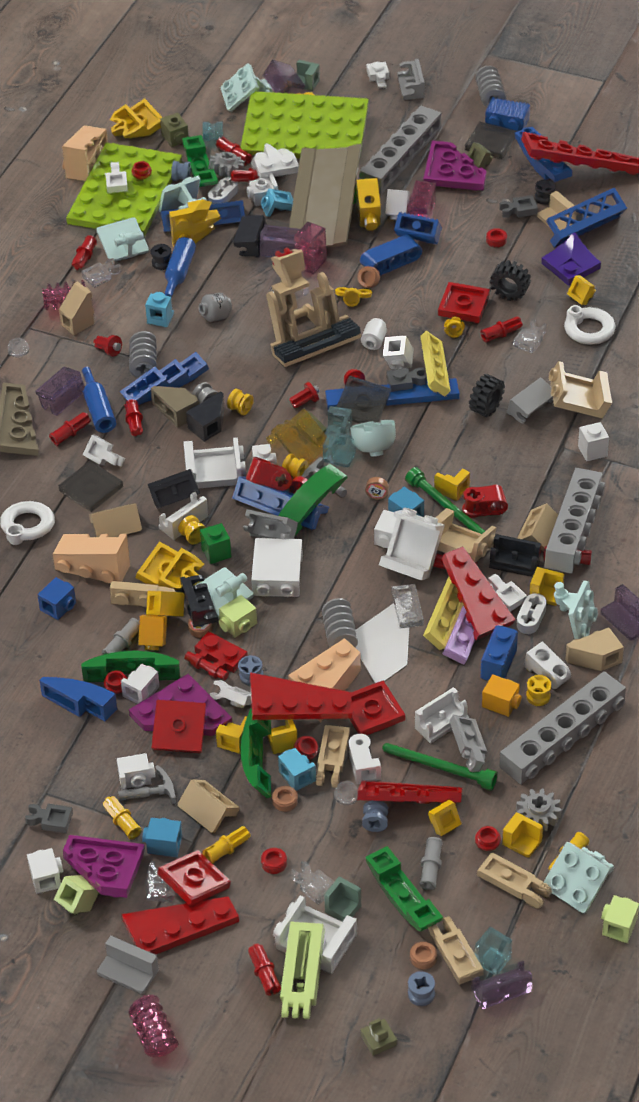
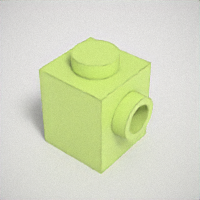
M242 595L219 608V625L223 631H228L234 638L247 632L257 624L256 607Z
M81 875L65 876L54 900L64 906L67 911L78 914L79 912L91 910L99 892Z
M614 895L611 904H605L601 919L604 920L602 935L628 943L638 919L639 903L629 898H621Z

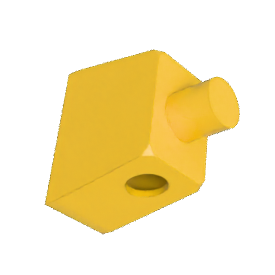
M377 178L357 180L356 206L359 225L370 231L377 229L380 225L381 205ZM371 196V202L369 203L365 202V197Z

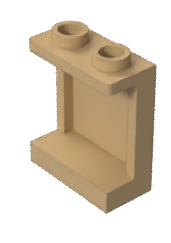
M560 361L550 370L551 396L553 397L555 407L603 419L612 405L607 372L598 371L594 379L566 373L563 362Z
M446 508L435 517L438 519V523L445 525L437 550L447 553L463 546L474 562L484 557L487 551L494 546L497 527L491 526L483 534L455 525L452 523L455 511Z

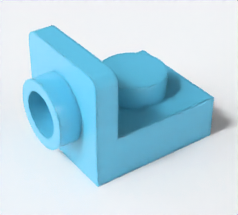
M269 188L266 195L262 198L261 206L266 216L270 217L274 208L292 211L293 197L290 192Z

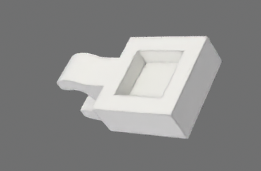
M386 62L366 64L370 81H376L378 88H386L385 79H389V70Z
M119 162L111 163L112 173H105L107 193L128 191L126 171L120 172Z
M96 435L91 436L83 453L85 457L99 465H105L107 461L115 466L117 464L122 467L125 460L124 457L111 452L112 444Z
M497 574L488 578L491 586L510 612L524 603L527 595L512 581L505 584Z
M222 680L214 681L213 684L218 685L221 691L219 694L215 692L210 693L213 699L227 698L231 700L230 704L240 708L251 705L250 692L238 687H232Z

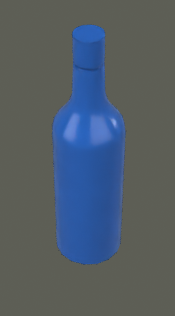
M182 237L176 241L165 271V279L168 282L164 293L165 296L172 298L176 286L182 284L186 278L196 249L195 242L189 238Z
M84 367L82 373L86 386L84 387L83 395L95 429L100 433L110 432L116 427L117 423L106 391L101 383L94 380L90 368Z

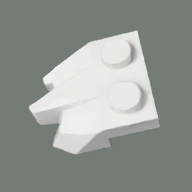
M265 144L264 152L256 153L251 162L259 178H268L269 174L272 173L274 177L298 173L299 168L294 153L284 148L277 150L270 144Z

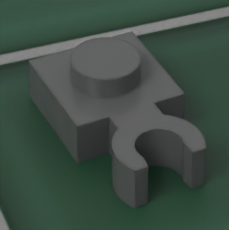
M533 195L513 198V202H500L499 209L502 211L503 218L510 217L513 214H516L517 217L538 214V207Z
M408 368L386 371V378L391 392L413 389V384H427L424 368H416L409 372Z
M29 804V813L35 815H25L27 825L34 826L41 823L42 830L67 833L73 815L72 807L47 804L46 809H41L37 804Z

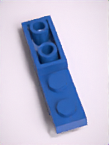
M526 127L515 132L516 140L523 153L543 179L550 178L557 182L572 177V169L563 161L555 163L549 159L542 158L541 160H536L529 156L521 140L523 132L541 135L533 127Z

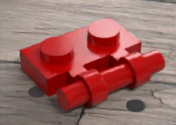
M208 631L194 646L196 654L188 651L184 659L190 662L191 666L196 669L201 668L207 671L211 677L215 679L220 678L225 681L229 676V672L225 669L234 673L238 669L239 661L243 657L248 656V651Z

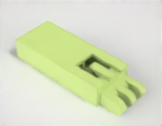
M290 922L280 994L282 1017L288 1018L289 1008H293V1018H299L300 1008H304L303 1019H309L311 1005L316 1006L325 928L321 923ZM294 979H304L305 986L304 983H297V992H292Z

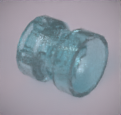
M217 121L212 124L210 122H203L204 142L217 141L219 138L224 137L223 121Z

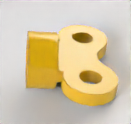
M338 287L335 289V294L343 296V301L347 306L354 307L359 303L360 298L371 297L372 291L369 289Z

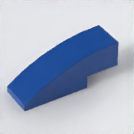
M42 677L39 680L43 697L78 717H81L87 711L106 721L117 710L115 693L103 687L80 680L59 677Z

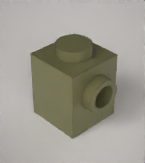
M175 113L160 118L161 134L171 147L183 144L182 138L189 137L188 125L180 114Z

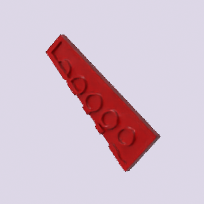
M523 132L521 140L529 156L533 159L541 160L544 158L555 163L563 161L569 162L574 166L582 164L588 165L593 169H599L600 167L607 168L612 172H618L619 170L626 171L631 175L639 174L638 157L603 149H597L594 152L585 145L579 144L576 148L567 144V141L559 140V143L548 141V137L528 132Z

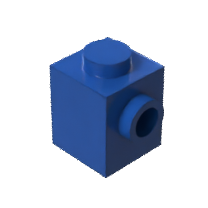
M57 577L37 594L40 610L56 620H59L76 604L74 587L69 582H64Z

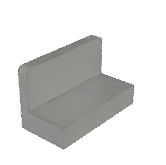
M110 936L105 943L107 956L98 968L97 974L139 994H144L159 971L157 955Z

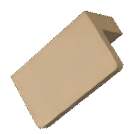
M558 191L550 194V207L538 212L537 217L549 226L546 222L549 217L575 205ZM573 212L572 219L581 221L583 214ZM559 219L554 221L559 230L566 228L567 222Z
M136 503L89 514L96 537H100L101 534L117 537L120 534H130L142 530Z
M547 503L532 509L518 535V539L541 543V550L544 552L558 514Z
M191 780L178 802V807L211 833L217 831L225 816H236L240 810L239 806L205 780Z

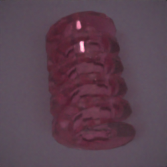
M81 280V284L86 287L84 280ZM56 282L54 289H52L50 283H47L45 290L42 287L45 310H49L50 304H52L54 310L57 309L58 303L62 305L72 286L69 287L68 283L64 282L63 288H61L59 283Z
M156 995L140 997L133 1002L128 1011L129 1018L136 1029V1034L140 1039L144 1052L150 1057L165 1056L173 1052L179 1045L178 1040L174 1038V1031L170 1029L171 1024L167 1021L166 1013L162 1012L163 1006L159 1003V998Z

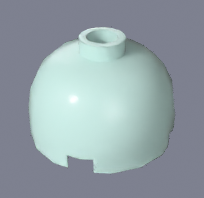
M381 420V422L376 423L371 421L350 427L354 445L362 452H370V456L383 455V450L390 448L396 437L394 420Z

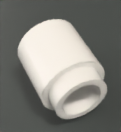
M379 318L369 321L361 337L362 345L370 350L379 349L387 332L386 323Z

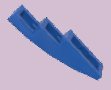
M195 352L180 363L176 359L161 370H158L156 366L122 389L120 393L127 401L133 399L139 405L152 400L151 387L180 388L208 371L209 367L199 354Z

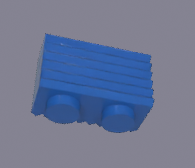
M493 97L485 112V126L520 131L526 128L529 121L530 105L518 103L517 101H507L506 99L499 100Z
M401 211L398 213L394 228L399 237L409 235L413 240L438 244L442 230L438 219L422 218V216L418 217V215L414 216V214L410 215Z
M499 625L495 626L481 659L480 677L489 681L492 674L506 679L511 662H513L517 651V630Z

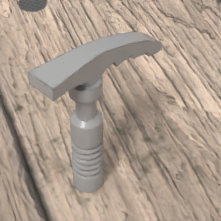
M319 457L302 474V477L309 479V476L318 472L319 468L324 465L323 458ZM340 486L335 493L340 497H344L347 490Z
M158 765L156 766V772L163 779L164 785H158L155 788L141 787L118 791L119 801L149 797L151 794L158 793L159 795H164L166 793L169 795L171 803L176 804L173 783L167 773Z

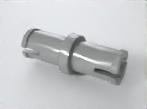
M131 618L121 631H117L113 635L114 639L102 650V655L120 652L124 648H128L131 645V640L139 632V620Z
M437 837L426 839L425 855L421 859L422 875L419 885L426 890L436 888L438 870L442 865L440 854L443 841Z

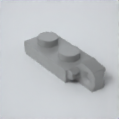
M452 715L449 722L463 758L467 759L466 766L470 772H480V768L485 763L487 749L476 719Z

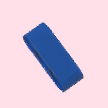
M403 235L365 251L360 257V263L364 267L376 268L379 274L383 275L418 260L422 254V248L409 235Z

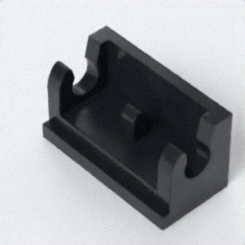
M264 215L242 216L233 241L234 247H245L247 251H240V256L260 258L269 232Z
M192 469L147 484L157 509L190 498V495L194 492L197 495L200 494Z
M495 534L493 548L491 547L489 568L533 577L540 563L541 543Z
M202 575L187 578L185 576L180 577L181 592L185 594L184 602L193 627L219 622L207 584L194 585L196 582L205 580Z

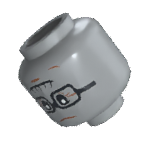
M220 292L206 294L199 304L200 314L209 322L224 320L232 311L230 298Z

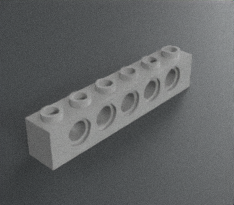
M420 106L415 112H412L409 119L402 123L397 132L393 133L386 144H383L380 150L371 157L370 161L360 169L359 178H377L379 194L382 195L441 129V112L424 106Z
M575 468L546 548L544 568L572 573L575 564H580L582 551L585 549L586 539L590 534L591 523H594L596 509L599 508L600 498L603 496L605 482H601L602 472Z
M603 671L500 752L499 767L519 784H523L528 779H533L545 765L552 764L559 754L563 751H568L578 739L586 737L592 728L597 724H602L615 710H620L625 704L626 687Z

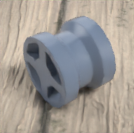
M173 161L172 181L184 180L191 176L190 162L183 164Z
M249 655L239 661V677L242 683L250 685V672L264 675L262 661L259 657Z
M382 801L366 802L363 806L364 817L362 818V826L371 832L385 830L388 824V819L386 818L389 810L388 805Z
M421 971L409 977L408 998L414 1005L426 1006L433 1001L435 997V980L432 975Z

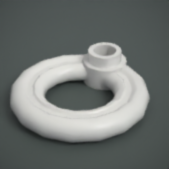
M573 305L567 310L564 328L566 334L572 340L581 344L594 345L609 340L615 332L616 325L614 319L607 312L599 308H581L578 305ZM590 318L600 321L603 328L597 333H585L580 331L577 325L581 324L583 319Z
M34 501L13 504L0 517V526L6 534L7 540L13 545L21 544L23 540H34L43 537L51 531L55 524V515L52 510L46 505ZM24 513H33L40 516L41 522L35 527L24 528L20 524H14V519Z

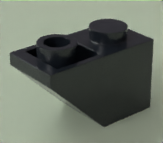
M220 391L186 412L188 429L204 442L222 431L225 411L224 393Z

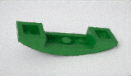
M202 135L182 138L187 162L191 163L192 178L199 176L201 179L199 187L218 184L214 169L208 168L209 159Z
M331 464L326 465L296 491L278 516L298 522L296 536L303 528L301 523L329 492L334 494L348 478L347 475Z
M120 651L89 659L81 663L84 682H104L107 674L111 671L131 674L141 664H144L158 671V678L161 681L180 679L179 660L155 652Z
M250 709L241 739L242 766L250 784L265 798H270L271 775L263 769V737L271 734V720H252V709Z
M388 846L365 857L372 874L397 911L414 928L421 932L443 920V916L430 899L425 901L401 870V862Z

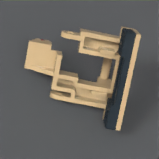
M287 247L284 248V253L282 254L280 251H276L275 256L271 257L273 261L272 267L282 282L272 285L274 293L271 291L266 294L276 342L270 344L272 355L284 367L361 338L360 326L353 322L347 315L339 317L334 289L329 285L327 276L323 272L317 275L319 287L310 290L313 307L307 303L303 305V308L297 309L295 292L310 287L309 282L302 277L301 272L306 270L303 251L297 249L289 250ZM306 315L316 327L298 334L295 319Z

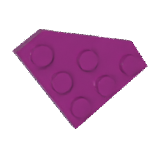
M432 141L423 177V185L484 191L486 171L482 167L478 168L474 165V161L465 153L461 154L457 150V146L452 142Z
M186 674L129 709V716L144 731H153L156 700L206 703L204 735L214 736L220 724L227 726L228 723H233L232 717L189 674Z
M69 835L63 848V858L101 895L116 898H127L145 853V844Z

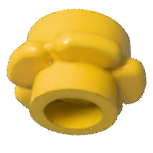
M452 317L445 321L444 332L452 338H457L463 333L465 324L461 322L460 318Z

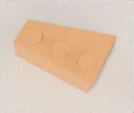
M83 126L62 146L64 157L63 169H65L66 178L86 181L105 143H108L107 129Z
M63 534L53 552L55 570L105 583H111L112 581L122 582L130 567L127 534H120L119 537H109L108 534H101L100 537H90L89 534Z
M344 638L289 674L288 680L346 691L361 671L360 651Z

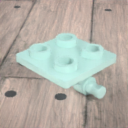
M249 63L240 68L234 76L226 80L221 86L227 110L230 112L255 91L273 92L271 85L266 79L260 80L254 75L252 66Z
M199 176L188 177L178 184L166 186L162 190L159 212L178 208V210L188 208L187 202L197 201L201 180Z
M134 217L97 227V234L111 263L149 252L144 234Z
M225 567L198 583L207 584L218 619L219 608L239 595H242L247 600L254 597L253 592L243 583L247 581V576L241 573L236 577Z
M583 581L578 593H569L564 589L562 582L555 583V601L560 605L561 611L569 610L568 615L574 640L588 636L590 634V627L596 621L598 610L594 606L593 601L594 593L590 589L589 581Z
M566 842L544 883L551 887L552 894L580 912L586 913L606 877L613 871L614 865L608 863L605 860V856L597 851H589L586 847L580 849L571 842Z

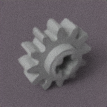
M230 152L215 153V156H210L208 168L214 169L215 173L219 176L231 177V171L244 170L245 161Z
M543 788L540 789L539 793H535L533 789H530L529 796L521 794V801L516 803V811L541 824L543 830L547 831L548 824L556 826L557 819L561 818V801L558 799L554 800L553 792L544 795L545 791Z

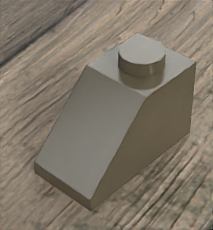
M151 387L152 404L177 428L187 423L186 412L200 404L198 398L185 388Z

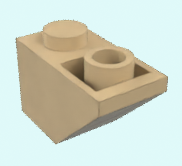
M78 281L73 284L59 308L61 325L73 335L94 324L92 293L89 288L84 287Z
M608 627L566 645L565 660L570 664L603 671L622 663L624 647Z

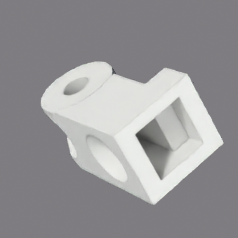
M543 641L526 653L524 667L530 673L534 671L537 675L549 678L552 689H557L571 678L568 666Z
M355 734L350 737L349 758L356 784H360L361 781L381 780L379 758H371L369 737L364 734Z

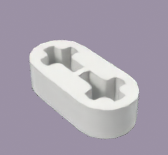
M231 177L220 180L208 193V199L212 202L211 204L229 202L238 193V182L231 181Z
M534 593L526 597L517 616V629L521 633L532 634L537 631L546 612V599L543 595ZM528 618H531L532 620L527 624Z

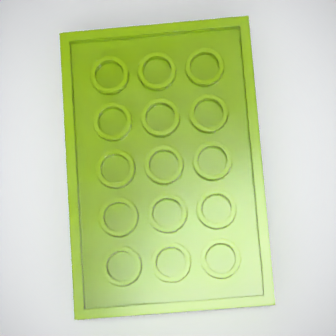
M255 91L250 95L240 148L255 156L256 153L264 152L265 144H270L277 150L281 148L287 149L294 153L296 159H300L302 148H343L356 144H361L362 146L369 99Z
M105 143L66 217L67 224L97 229L100 226L134 217L145 237L159 209L162 190L172 183L173 161L182 163V155L115 143ZM119 162L120 172L126 171L128 191L107 193L105 173H112L111 163ZM136 162H147L152 168V174L143 180L133 177L131 170Z

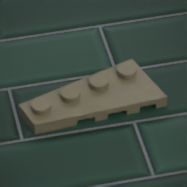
M3 383L0 399V452L38 456L39 449L38 444H36L35 430H33L25 385Z

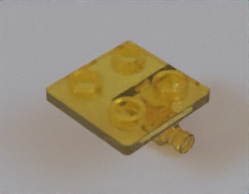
M302 409L291 420H286L283 424L275 426L271 430V435L266 438L270 444L279 440L289 454L295 455L299 460H307L308 464L331 444L329 438L306 409Z

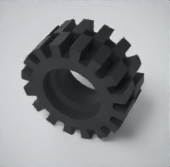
M507 260L506 263L502 261L496 266L490 277L491 289H496L495 294L498 295L500 293V298L502 299L504 297H507L508 301H511L512 298L514 301H517L518 298L521 299L531 283V275L527 274V268L523 270L524 266L522 264L518 266L516 261L512 264L510 260ZM505 278L512 279L516 284L510 283Z
M489 374L481 376L480 381L476 382V387L472 389L473 393L470 394L469 409L484 417L492 416V413L496 411V407H499V402L503 399L501 396L505 392L503 390L505 388L504 381Z

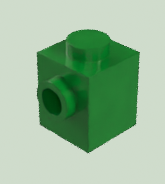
M222 523L200 530L201 549L209 564L232 557L230 537Z

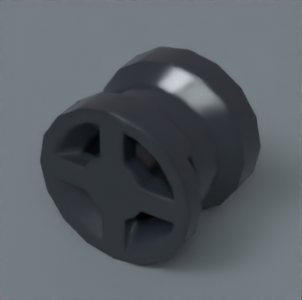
M549 179L537 181L535 184V201L541 205L550 204V194L555 192V183Z
M157 244L151 248L152 266L157 270L167 269L172 254L171 248L168 245Z

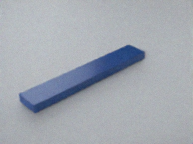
M453 378L449 379L451 391L445 397L438 392H433L428 387V381L425 385L413 384V389L391 392L389 384L325 390L328 411L459 399L457 379Z

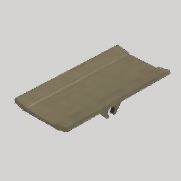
M361 144L329 149L302 148L286 242L287 248H324L347 244Z

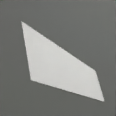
M411 591L355 630L357 633L356 638L358 639L356 649L360 651V658L375 683L387 680L407 665Z

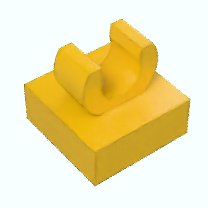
M575 276L567 295L581 305H587L589 298H593L596 289H594L595 286L582 276Z
M448 800L428 812L434 830L439 836H443L462 824L453 801Z

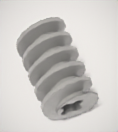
M484 66L475 75L481 101L486 107L489 106L493 97L499 100L506 99L498 69L493 66Z
M137 332L129 340V371L136 378L141 377L153 367H157L156 337L151 332Z
M332 599L322 608L323 623L329 648L344 638L355 648L358 645L354 618L350 608L351 604L345 599Z

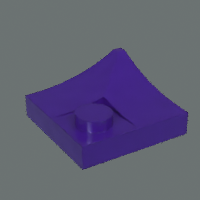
M575 232L556 249L543 256L541 261L542 265L568 286L572 284L575 276H582L584 278L601 269V262L585 247Z

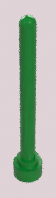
M418 467L408 471L405 481L409 485L416 488L420 487L443 508L455 511L454 517L469 530L480 534L485 532L484 529L426 481L425 474Z
M385 743L382 746V750L385 753L475 780L483 789L492 791L497 782L498 772L491 769L470 772L467 767L390 743Z

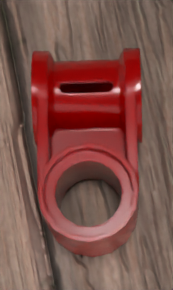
M253 457L246 476L247 480L280 491L287 490L291 486L292 477L284 467L259 457ZM283 475L285 479L279 480L278 482L276 480V477H281Z
M500 485L469 487L463 493L465 503L462 506V512L470 518L501 515L508 509L504 490Z

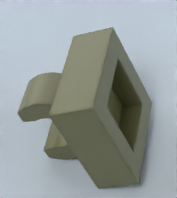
M476 142L473 143L467 155L474 161V165L483 169L486 164L490 165L493 159L490 156L491 152Z
M378 1018L369 1022V1026L360 1029V1035L372 1056L397 1046V1038L385 1018L382 1020Z

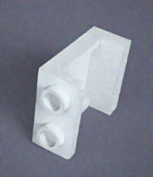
M233 438L232 447L193 450V441H184L186 470L192 469L198 488L236 485L238 478L246 475L245 461L240 462V459H244L243 445H238V438Z
M403 508V510L395 511L394 517H397L387 554L381 556L379 566L419 580H425L430 577L445 525L438 523V519L433 516L425 515L421 517L416 515L417 511Z
M255 538L251 579L254 596L299 597L300 569L303 557L302 539Z
M300 895L295 903L292 902L289 905L285 919L276 925L273 932L276 949L286 953L290 922L323 924L325 936L320 969L332 974L357 935V919L347 915L343 922L306 906L305 897Z

